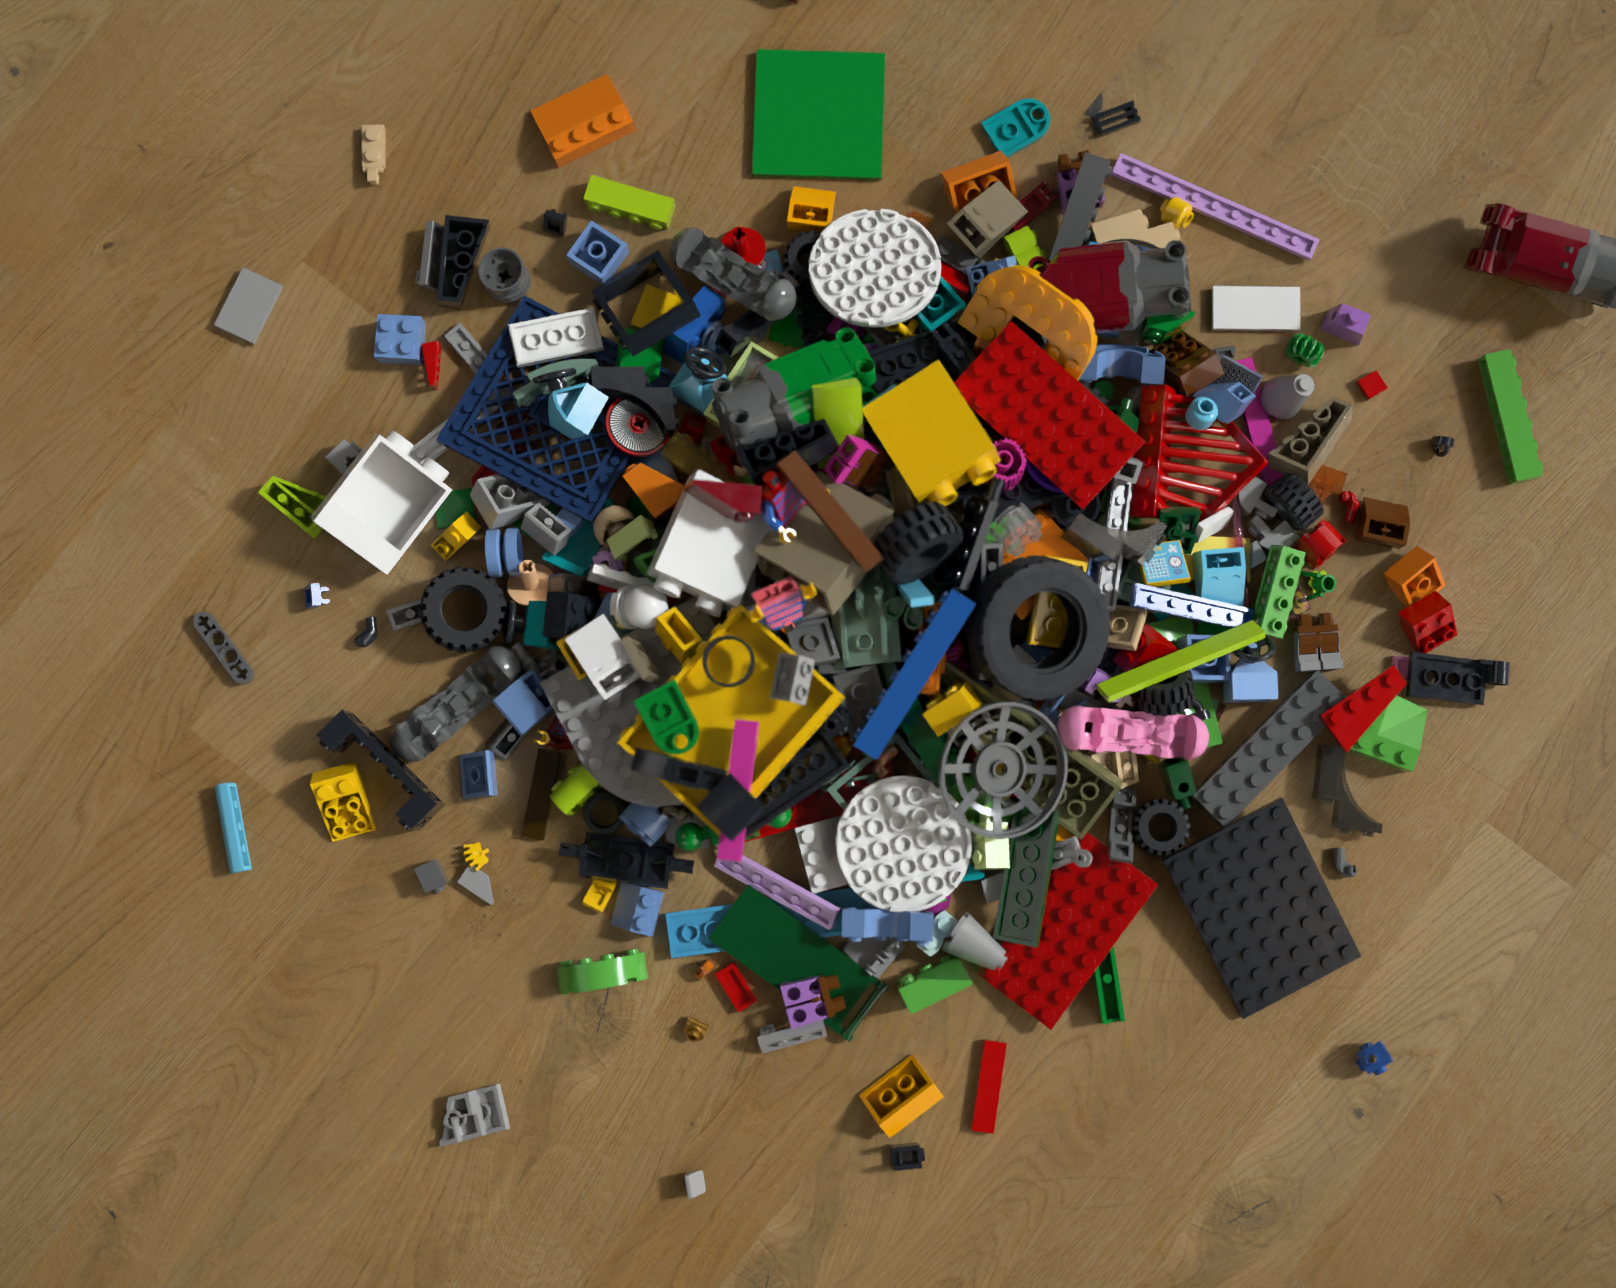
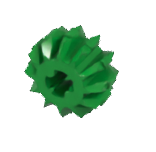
M1300 333L1293 335L1286 345L1285 353L1289 359L1293 360V363L1309 368L1315 367L1321 361L1325 349L1323 344L1318 342L1316 338Z

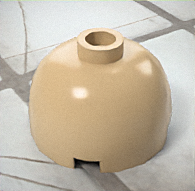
M614 505L600 511L593 522L595 537L601 546L603 545L605 549L611 550L607 539L636 518L631 511L622 506Z

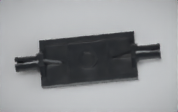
M994 477L991 478L986 496L981 498L972 495L971 499L968 500L965 508L966 514L963 521L959 524L963 531V541L943 570V581L951 584L953 589L964 596L966 592L969 593V585L996 508L1000 504L998 500L1006 482Z
M586 832L585 841L581 845L561 842V848H559V857L578 858L580 861L579 877L668 889L670 873L674 871L693 874L694 860L675 858V844L656 842L649 847L641 839Z

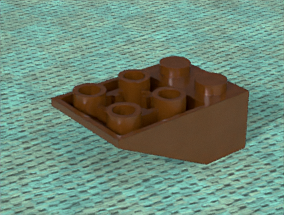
M1185 331L1174 334L1172 338L1157 345L1148 352L1154 354L1155 351H1158L1165 356V377L1187 398L1224 375L1217 353Z

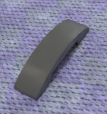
M1122 788L1111 801L1108 826V857L1110 860L1129 864L1133 862L1132 821L1133 812L1136 808L1137 794L1135 789Z

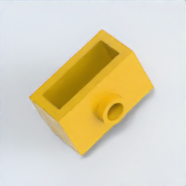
M673 607L657 617L655 632L661 638L663 646L667 650H671L681 664L688 658L694 657L697 653L696 648L702 643V639L678 609Z

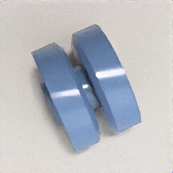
M507 528L504 538L499 529L486 530L485 556L490 578L502 577L505 569L510 577L521 576L519 565L524 561V553L519 528Z

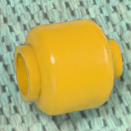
M1173 197L1170 200L1166 199L1160 207L1162 221L1164 223L1173 222L1174 228L1187 227L1194 216L1191 204L1180 197Z

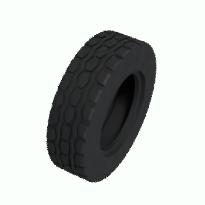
M1038 555L1027 556L1026 558L1020 557L1000 566L997 571H994L986 578L987 580L978 589V593L973 598L976 605L967 619L968 646L977 668L981 669L980 672L993 684L1025 699L1050 700L1058 698V696L1062 697L1074 689L1076 690L1095 672L1107 648L1110 635V615L1104 594L1101 593L1102 590L1096 581H1092L1093 578L1083 570L1081 571V568L1051 557H1040ZM1040 592H1053L1061 600L1067 615V628L1064 639L1058 649L1048 658L1035 663H1023L1015 655L1010 643L1009 629L1013 615L1022 602L1030 596Z

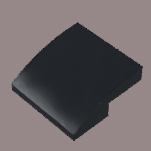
M731 773L697 805L704 815L731 842L765 809L752 793Z

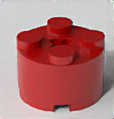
M1325 519L1321 520L1314 527L1315 529L1310 535L1306 533L1293 547L1296 550L1306 552L1304 562L1313 571L1332 557L1338 547L1341 548L1347 542L1331 523Z

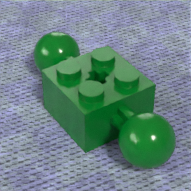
M791 809L767 825L772 828L786 826L791 819ZM688 822L682 824L676 831L675 840L682 850L695 851L703 844L704 840L712 838L713 845L717 848L719 847L720 836L708 825L700 827L695 823ZM757 831L746 840L761 837L760 832Z

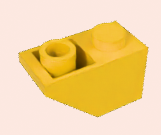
M466 511L431 546L447 561L482 527Z

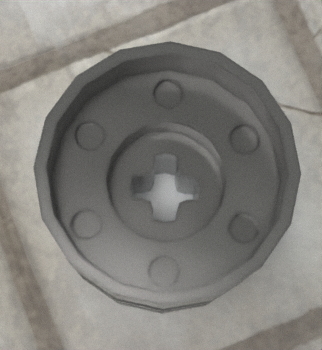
M499 247L490 250L481 259L478 269L479 277L494 300L500 303L511 304L520 301L524 295L526 296L530 289L531 278L523 260L515 251Z

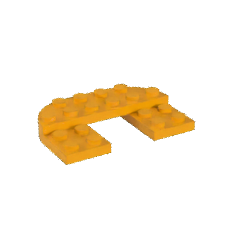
M1014 265L1000 268L983 278L977 285L975 294L957 323L978 338L991 343L1012 321L1013 317L1016 316L1049 340L1044 351L1076 380H1079L1092 360L1097 346V335H1095L1093 326L1094 319L1086 306L1078 299H1071L1040 277V272L1027 266Z

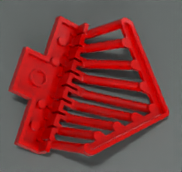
M1166 384L1142 386L1137 434L1145 441V444L1133 456V458L1140 460L1143 464L1136 484H1133L1130 517L1156 518L1159 520L1160 509L1170 508L1166 505V501H1171L1185 507L1199 508L1201 511L1199 523L1222 510L1268 464V461L1232 421L1227 424L1215 419L1213 423L1219 422L1222 427L1210 426L1205 430L1194 429L1187 422L1173 421L1177 417L1185 418L1187 410L1174 407L1175 404L1190 405L1196 399L1195 397L1187 398L1185 395L1176 394V390ZM1188 431L1222 437L1231 436L1236 442L1175 435L1172 432ZM1171 445H1193L1245 452L1248 456L1171 448ZM1188 458L1242 464L1248 467L1243 472L1234 473L1170 462V459ZM1168 473L1199 475L1229 480L1232 483L1226 489H1220L1168 476ZM1167 486L1212 495L1217 498L1210 505L1203 504L1167 491Z

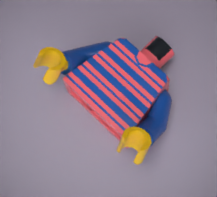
M790 576L751 593L757 605L750 611L747 610L746 614L752 623L759 622L762 625H770L772 630L781 628L782 632L789 633L795 628L793 622L803 617L802 610L805 608L807 600L817 594L813 582L808 586L801 585L799 589L793 577Z

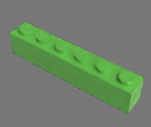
M1511 349L1485 354L1478 359L1509 485L1535 480L1543 476V464L1538 459V445L1532 436V421L1527 416V402L1521 392L1522 382L1520 377L1517 376L1515 369L1516 358L1512 355Z

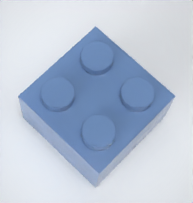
M591 220L566 256L569 264L602 284L612 278L629 254L627 243Z
M377 314L374 358L379 363L423 365L421 345L425 343L426 322L421 316Z
M1185 635L1177 638V648L1181 650L1215 635ZM1230 653L1189 669L1193 675V683H1223L1230 681Z

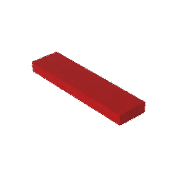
M984 1039L971 1131L994 1134L1007 1048L1006 1042Z

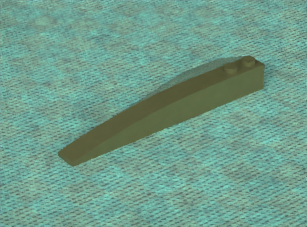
M946 659L944 674H941L939 691L942 694L954 683L959 681L962 684L967 680L982 702L980 707L994 702H1011ZM1001 708L986 711L994 722L999 720ZM1010 708L1008 722L1018 724L1029 732L1041 724L1031 715ZM978 714L977 716L969 720L968 723L971 724L975 720L979 719L980 717H982V714ZM985 720L982 723L975 726L973 729L976 730L977 728L988 723ZM997 728L979 735V738L985 744L994 742L996 740ZM1006 728L1005 742L1016 745L1024 738L1020 733ZM1046 731L1036 740L1042 750L1044 765L1057 766L1055 746L1049 733ZM1029 745L1022 751L1026 764H1036L1034 751L1031 745ZM1065 748L1068 758L1067 780L1062 797L1054 811L1061 812L1059 824L1082 839L1121 789L1123 780L1080 749L1070 751ZM1026 773L1025 779L1021 784L1026 789V792L1032 786L1035 774ZM1043 774L1040 788L1033 798L1041 809L1053 791L1057 775Z

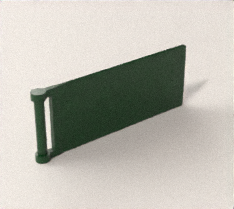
M751 885L745 887L709 937L713 943L779 991H781L780 983L796 981L824 973V976L837 975L840 988L829 990L830 998L842 995L846 1008L835 1012L834 1017L823 1019V1022L848 1042L854 1037L853 1033L882 993H886L890 988L874 975L871 976L862 966ZM873 983L876 988L846 1029L840 1026L868 986Z

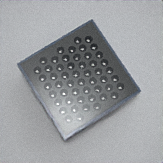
M1223 356L1220 364L1224 375L1208 385L1240 382L1252 393H1255L1263 376L1235 360Z

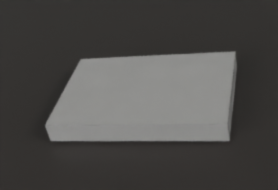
M242 268L214 326L255 345L283 286L246 268Z

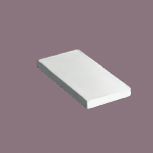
M1213 286L1212 330L1299 331L1300 287Z
M594 307L508 325L518 368L604 350Z

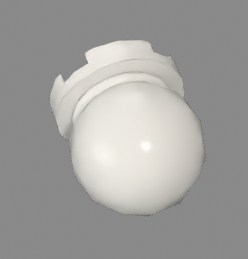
M648 584L639 586L621 585L617 593L612 594L610 600V614L615 616L618 622L616 626L623 630L636 628L651 629L655 627L657 617L668 611L666 596L657 591L653 585Z

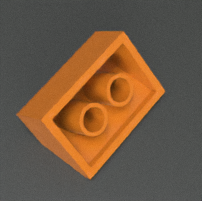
M1002 151L941 172L945 193L954 216L998 180L1017 199L1010 161Z

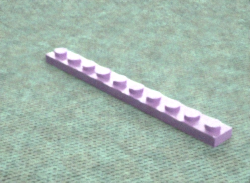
M1120 153L1111 175L1165 199L1170 200L1173 197H1180L1191 204L1193 211L1308 261L1311 260L1320 240Z

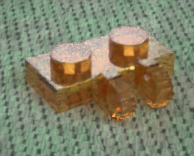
M1321 465L1309 486L1313 491L1315 487L1322 489L1318 497L1322 506L1328 492L1336 495L1341 494L1347 473Z

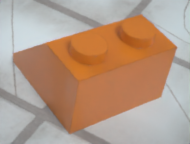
M1418 546L1384 572L1389 588L1406 607L1434 591L1439 592L1446 586L1436 558Z

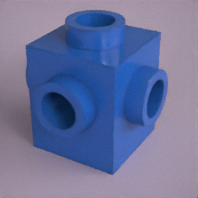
M1370 1041L1360 1046V1052L1356 1053L1359 1059L1355 1061L1362 1072L1366 1071L1367 1074L1374 1073L1375 1076L1387 1071L1386 1066L1394 1062L1383 1041L1372 1044ZM1371 1055L1376 1056V1061L1374 1063L1370 1061Z

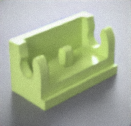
M640 515L607 539L614 559L617 561L622 559L625 562L628 551L646 538L652 537L655 540L658 535L654 528V523Z

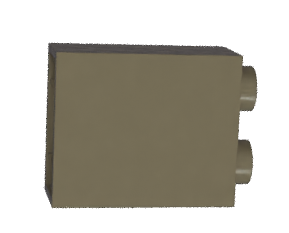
M821 471L815 474L872 544L874 540H877L878 534L884 530V527L893 522L895 508L885 497L874 494L871 498H868L858 492L857 486L847 482H842V484L834 483L829 475ZM806 503L787 527L784 528L785 530L793 529L796 533L795 538H790L786 533L790 543H781L778 538L779 533L770 529L753 551L761 573L775 582L792 576L799 589V586H808L813 582L817 594L813 598L808 599V601L834 615L867 572L864 573Z

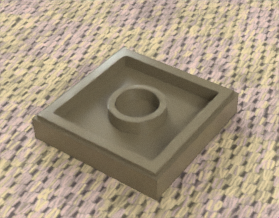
M627 636L621 639L620 642L641 678L655 685L660 683L662 677L642 643Z

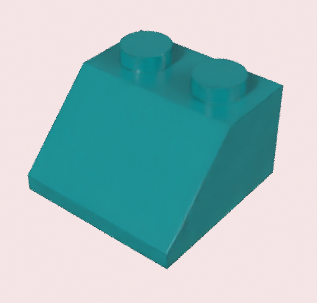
M941 276L937 291L931 301L912 319L918 321L920 328L931 332L964 309L966 304Z

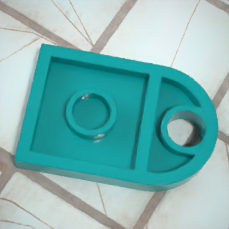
M1025 98L984 120L980 126L996 152L1002 151L1009 158L1044 137L1050 125V113L1042 102L1032 98ZM1040 111L1044 117L1041 120H1036L1032 117V112Z

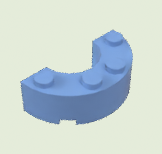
M1119 344L1097 345L1094 356L1079 378V382L1085 381L1090 383L1092 380H1097L1100 377L1114 378L1115 376H1124L1125 379L1129 380L1137 379L1140 383H1145L1146 386L1163 384L1166 358L1158 351L1151 354L1148 353L1149 348Z
M858 907L842 909V937H848V941L859 942L861 938L873 937L874 940H887V937H896V941L907 942L912 940L915 941L916 945H929V941L933 942L934 913L930 911H925V913H920V911H903L900 913L879 907H865V909L858 910Z

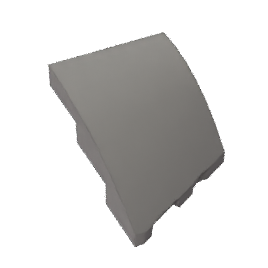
M496 1084L448 1097L447 1113L443 1121L445 1127L439 1145L442 1147L509 1129L510 1125L501 1085Z

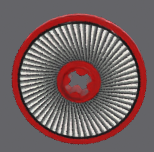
M618 398L612 403L607 412L605 420L607 435L614 446L628 455L637 457L652 455L661 450L669 437H663L655 421L644 410L631 402ZM636 420L638 423H643L641 429L639 426H634Z

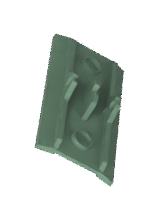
M879 564L867 572L834 615L831 614L832 634L840 656L839 661L835 662V670L902 662L899 618L889 619L883 611L885 602L889 598L897 596L896 583L888 579Z

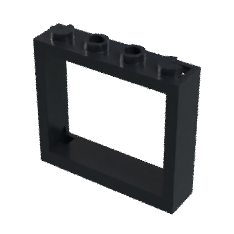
M659 250L591 290L595 297L592 301L597 310H603L600 314L607 325L609 323L612 324L609 328L615 338L620 336L618 339L619 344L623 350L627 348L633 357L701 316L695 302ZM661 272L682 304L628 335L607 303L656 273Z

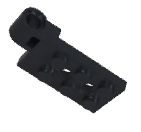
M1410 652L1406 697L1484 705L1485 684L1509 685L1510 662ZM1428 671H1432L1435 674L1433 683H1430L1426 678ZM1450 673L1456 677V683L1453 686L1447 680Z

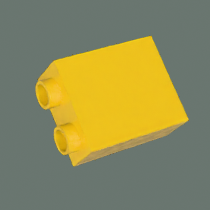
M939 360L862 408V412L921 505H924L925 502H938L947 506L957 498L958 494L955 491L957 488L970 480L973 485L982 484L992 478L997 472L994 465L1001 460L995 446Z

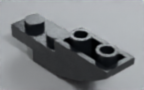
M636 747L631 766L632 771L708 791H712L727 774L725 769Z

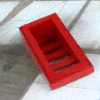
M439 341L422 343L421 348L428 385L435 391L438 390L442 346Z

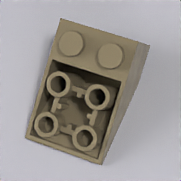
M998 180L962 208L947 224L969 249L981 258L1028 211Z

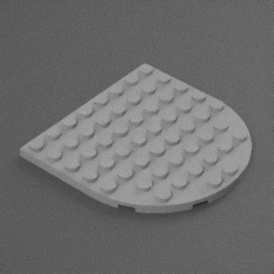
M694 597L677 606L678 611L701 637L702 642L704 640L707 642L711 638V632L715 626L708 614L695 607L698 598ZM655 627L651 629L638 628L620 639L627 636L642 643L662 677V681L657 685L639 677L604 700L589 676L578 681L570 666L540 682L581 762L602 787L613 795L638 805L661 807L684 804L657 778L632 771L631 766L634 757L617 743L621 739L619 737L621 732L628 726L631 728L636 722L635 717L639 711L634 701L663 686L671 676H677L682 670L680 668L682 665L671 650H667L663 646L661 638L655 632Z

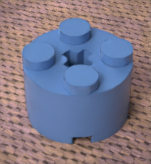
M630 803L619 816V819L627 825L626 827L633 834L641 836V839L649 847L655 844L672 824L671 820L658 810V807Z

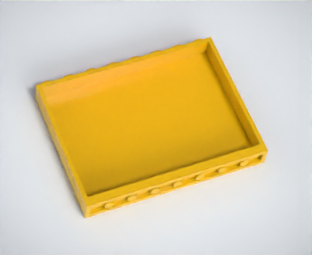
M740 604L738 607L734 606L727 613L726 616L728 618L723 624L719 623L712 630L711 638L707 642L704 640L696 648V655L692 659L688 658L680 667L682 669L677 676H671L666 682L676 680L699 724L700 734L696 745L690 751L679 755L668 754L662 751L653 740L640 713L635 717L636 722L632 727L628 726L619 735L621 739L617 743L632 757H634L636 747L725 769L727 770V776L735 719L759 722V731L750 792L757 798L845 697L813 669L805 705L771 699L770 694L779 653L797 654L766 626L759 622L752 623L746 614L747 610ZM725 635L736 636L745 641L752 649L755 657V667L750 678L745 683L732 688L722 687L711 681L707 677L702 664L703 654L708 644L714 639ZM724 640L717 643L709 652L707 659L710 675L717 682L724 684L735 683L741 680L750 667V654L746 646L737 640ZM677 736L675 739L676 746L680 749L686 747L688 743L686 736ZM658 779L720 836L721 831L697 807L711 791L700 788L695 789Z

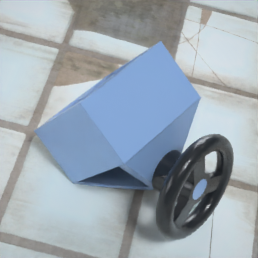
M1265 635L1264 639L1243 647V651L1239 649L1233 651L1234 655L1240 659L1230 668L1231 680L1223 682L1224 703L1270 702L1278 699L1277 671L1264 662L1275 653L1273 641ZM1267 645L1268 651L1260 655L1261 647Z

